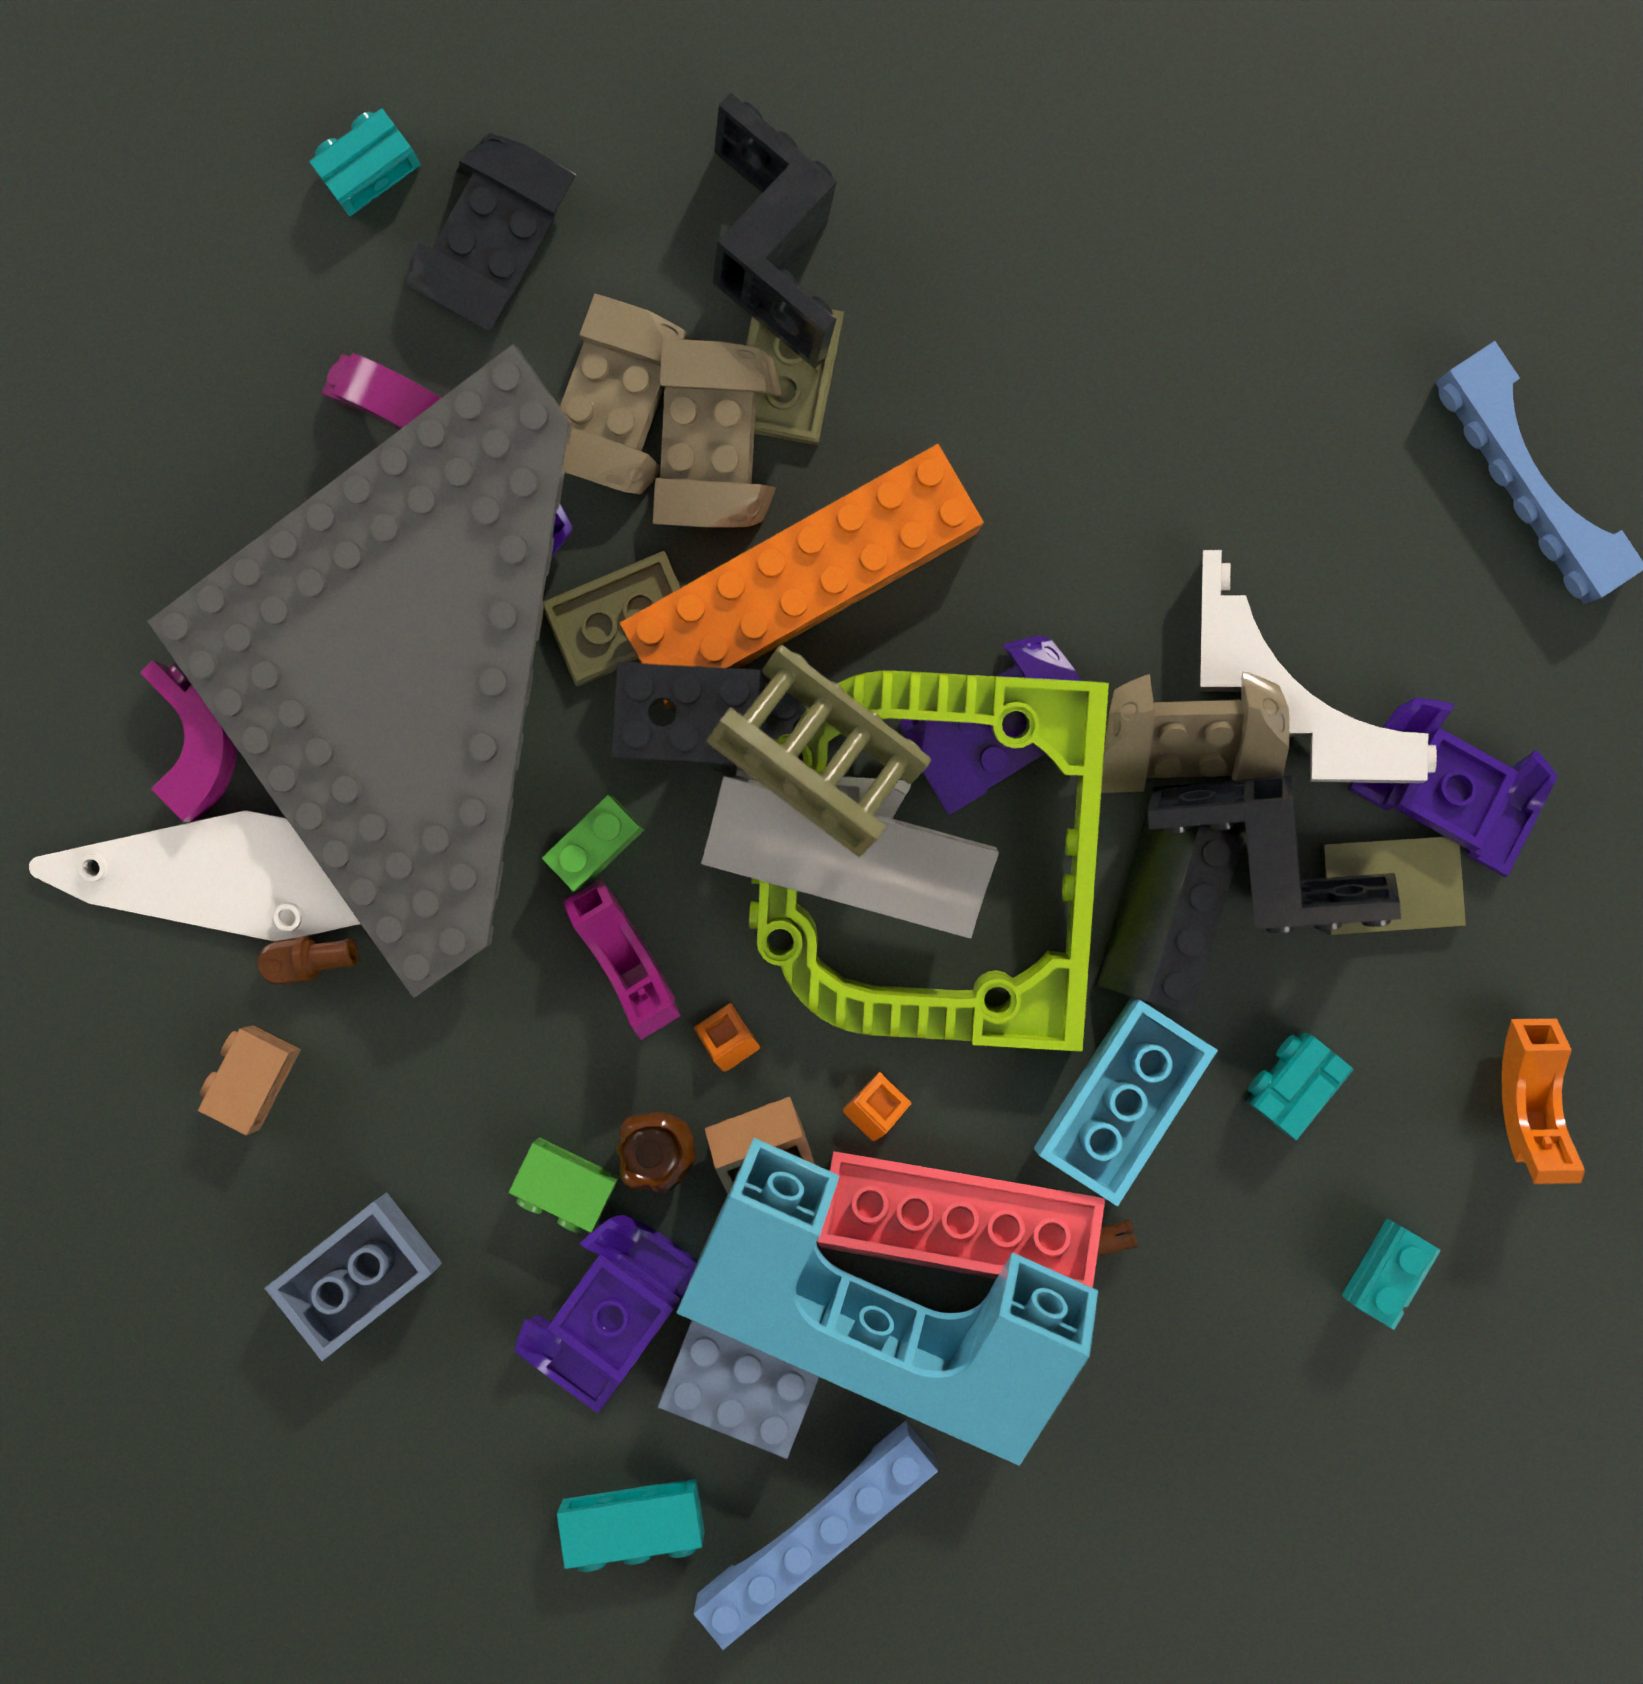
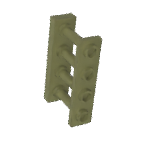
M780 645L762 669V673L771 679L770 683L744 716L730 708L706 742L860 858L876 842L886 828V825L875 817V813L898 780L901 778L906 783L912 784L927 768L931 758L923 753L913 741L905 739L885 724L875 712L867 710L852 699L841 686L829 681L810 667L803 657ZM788 692L808 707L809 710L783 745H779L763 733L759 727L784 694ZM826 721L846 736L847 739L823 772L817 774L800 761L798 756L822 723ZM863 749L885 767L860 803L857 804L838 790L836 785Z

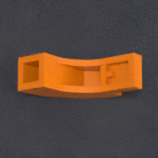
M1557 1018L1511 1019L1503 1052L1502 1103L1508 1140L1515 1162L1526 1163L1534 1184L1581 1183L1585 1172L1568 1133L1563 1114L1562 1085L1572 1049Z

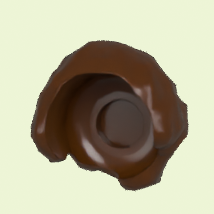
M650 1112L627 1117L620 1127L618 1134L620 1141L616 1146V1152L621 1158L619 1166L620 1176L627 1187L631 1190L649 1189L656 1193H666L673 1190L676 1185L684 1180L695 1161L694 1136L686 1122L671 1114Z

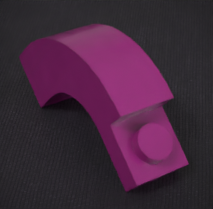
M354 353L350 357L341 354L338 362L329 370L327 383L321 394L333 402L365 413L398 431L441 399L440 396L399 373Z
M152 660L140 673L179 714L184 728V745L176 764L151 790L182 821H200L225 793L234 773L237 748L193 686L189 687L191 683L180 667L175 663L169 666Z
M602 878L563 901L574 929L602 966L621 1001L632 1029L641 1040L681 1016L674 1002L676 998L653 955L627 913Z

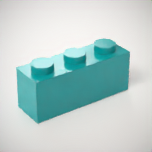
M697 1478L566 1498L562 1500L557 1512L565 1569L578 1567V1570L581 1572L595 1571L604 1567L607 1562L623 1560V1563L626 1565L640 1564L648 1561L650 1556L668 1553L669 1557L672 1558L689 1556L696 1549L702 1548L705 1534Z

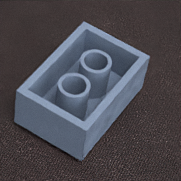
M386 1192L265 1287V1290L319 1359L323 1361L430 1276L442 1262Z
M691 1320L663 1390L658 1408L787 1459L819 1376Z

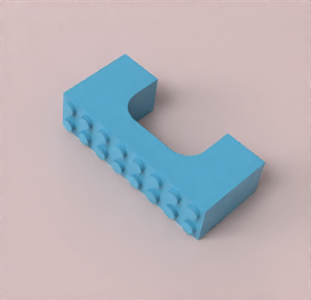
M753 1138L701 1252L676 1313L1020 1466L1089 1358L1098 1290L1012 1252L988 1295L975 1308L960 1313H943L919 1305L837 1268L820 1252L816 1242L820 1236L840 1176Z

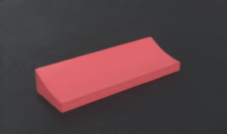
M833 1151L830 1172L840 1177L817 1240L821 1248L997 1279L1013 1252L1093 1288L1105 1198Z

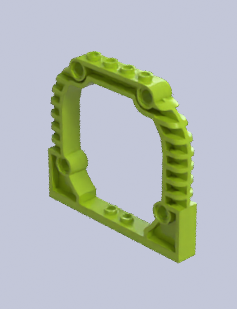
M908 671L867 672L837 683L847 695L867 710L875 712L881 719L896 718L988 724L991 726V731L995 738L1005 746L1022 748L1030 743H1034L1053 761L1064 775H1078L1074 829L1067 828L1065 838V855L1072 856L1071 874H1064L1062 882V901L1069 902L1066 952L1047 951L1035 964L1014 978L1005 972L997 970L988 971L977 979L973 990L874 986L844 978L819 959L817 956L818 935L816 923L810 913L797 904V890L752 878V884H760L759 902L751 901L749 929H758L757 946L762 958L770 964L781 966L790 988L811 1012L831 1025L846 1031L875 1036L971 1041L972 1045L1083 1051L1109 683ZM807 708V710H806V711L804 712V714L801 716V718H800V720L798 721V723L801 721V719H802V718L804 717V715L807 713V711L809 710V708ZM1010 712H1022L1027 721L1026 729L1018 736H1007L1002 728L1003 719ZM824 721L801 751L804 758L803 763L817 774H821L826 767L828 759L829 741L841 733ZM790 734L782 735L775 742L783 745ZM776 929H784L792 935L794 943L787 949H776L769 942L768 935ZM994 987L1006 989L1009 995L1004 1004L994 1007L984 1001L985 994Z

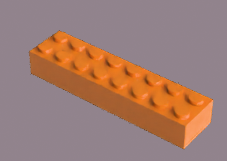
M936 444L628 617L619 624L640 663L740 669L973 537L979 532L984 521L939 444ZM662 700L667 709L674 706L672 702Z

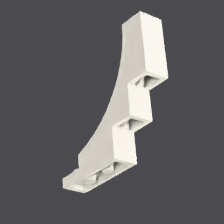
M1203 550L1200 692H1241L1242 672L1254 674L1279 685L1289 708V737H1310L1309 782L1424 783L1428 780V773H1435L1436 745H1428V734L1401 732L1353 719L1331 708L1293 679L1278 662L1264 641L1253 619L1246 595L1221 596V590H1230L1231 563H1221L1222 550Z

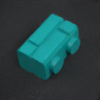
M382 108L374 114L372 112H365L358 116L351 125V131L338 140L331 138L321 143L315 151V157L309 161L349 217L421 165L411 146Z
M1301 1032L1298 1037L1294 1034L1289 1036L1281 1044L1276 1052V1056L1280 1060L1270 1072L1263 1070L1252 1080L1248 1087L1251 1096L1246 1100L1248 1105L1280 1131L1296 1141L1354 1070L1317 1038Z
M1387 1218L1341 1296L1358 1309L1395 1330L1404 1314L1402 1309L1409 1306L1441 1250Z

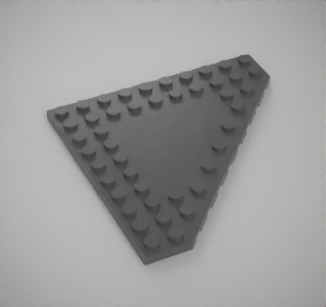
M514 344L147 621L413 998L439 982L488 947L492 942L494 929L492 921L495 902L499 897L504 862H502L506 835L509 833L514 798H512L516 771L519 769L524 737L522 729L525 709L529 705L534 673L532 664L536 641H539L544 603H542L546 575L549 576L554 544V537L552 536L556 510H559L565 474L563 465L566 446L570 442L572 423L522 352Z

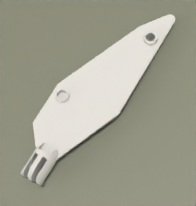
M247 810L33 858L29 864V871L35 878L90 904L270 941L298 938L361 924L288 820L283 817ZM93 860L99 864L100 870L98 874L91 868Z

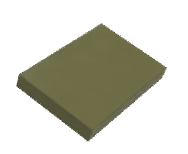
M831 309L833 316L837 320L827 357L816 369L752 316L746 346L759 348L773 359L782 396L757 394L754 434L815 446L819 445L844 318L843 311Z
M665 550L542 602L544 603L543 610L574 684L577 687L616 671L617 662L635 663L639 661L619 623L680 589Z
M1446 837L1320 845L1322 878L1395 873L1401 906V919L1391 920V923L1388 925L1368 927L1362 925V922L1342 923L1340 928L1326 930L1327 935L1466 926L1460 845Z

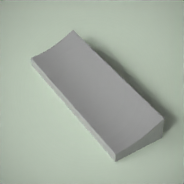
M726 773L723 776L701 864L971 939L999 852L993 846L875 814V817L885 824L886 828L876 842L859 858L760 782Z

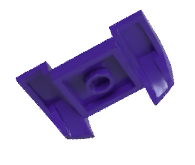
M1037 635L1002 645L1015 665L997 676L1082 681L1073 666L1051 639ZM1019 711L1008 713L1002 722L1004 733L1011 737L1022 734L1027 725L1026 717ZM901 719V731L904 738L913 741L923 753L931 758V762L923 771V774L948 815L987 793L986 789L1045 754L1034 743H1030L1022 748L1005 746L995 738L991 731V726L988 724Z
M1414 698L1397 707L1382 728L1401 732L1428 734V745H1436L1435 773H1428V780L1424 783L1351 782L1347 789L1386 811L1391 808L1397 809L1468 849L1466 856L1501 876L1507 877L1558 776L1536 749L1515 763L1513 768L1441 729L1440 726L1451 713L1455 704L1432 699Z
M626 1215L614 1216L608 1219L580 1243L584 1248L598 1254V1258L552 1322L540 1315L524 1320L514 1349L515 1353L597 1413H599L616 1387L622 1382L686 1291L698 1262L697 1259L657 1230Z

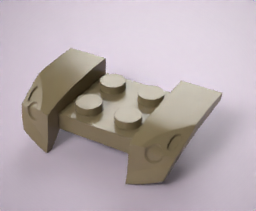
M595 293L579 334L584 343L560 408L572 423L570 442L566 446L563 471L567 474L623 492L642 494L661 471V466L647 453L642 452V448L665 388L660 386L662 339H691L684 329L649 310Z
M662 339L660 386L665 387L661 471L660 478H655L653 524L697 527H750L762 522L768 512L776 487L752 484L757 394L782 396L773 359L759 348L720 341Z
M1242 672V700L1154 702L1150 674L1116 688L1107 724L1101 793L1144 792L1146 778L1232 776V780L1283 776L1289 750V708L1280 686L1254 674Z

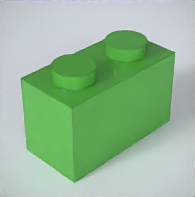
M607 795L542 859L572 891H580L645 829L614 797Z
M539 1137L532 1143L509 1193L518 1197L516 1203L528 1211L541 1214L542 1210H545L559 1217L557 1223L565 1229L579 1234L583 1230L591 1233L596 1227L620 1176Z

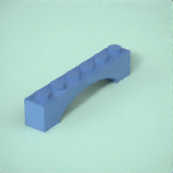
M1496 341L1449 370L1435 382L1439 388V397L1443 405L1451 412H1455L1464 425V435L1468 442L1474 448L1480 449L1489 462L1488 468L1492 478L1500 486H1505L1513 498L1516 514L1523 522L1530 524L1539 537L1538 543L1543 554L1549 560L1555 561L1564 574L1563 581L1567 590L1575 598L1580 599L1583 604L1604 597L1643 571V561L1622 530L1612 534L1590 523L1571 509L1543 478L1524 444L1515 414L1513 383L1519 380L1520 377Z
M907 1420L871 1449L872 1452L861 1464L803 1518L746 1560L735 1566L731 1565L697 1593L694 1615L722 1650L938 1472L934 1453Z

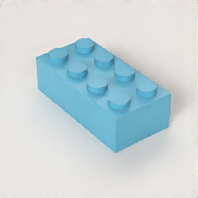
M1130 997L1034 1146V1150L1039 1156L1118 1206L1218 1050L1143 1001Z

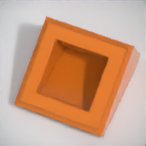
M729 1003L694 1026L696 1033L712 1060L723 1072L728 1071L760 1049L757 1040L732 1003Z
M879 1072L845 1106L843 1113L869 1139L876 1141L890 1130L912 1103Z

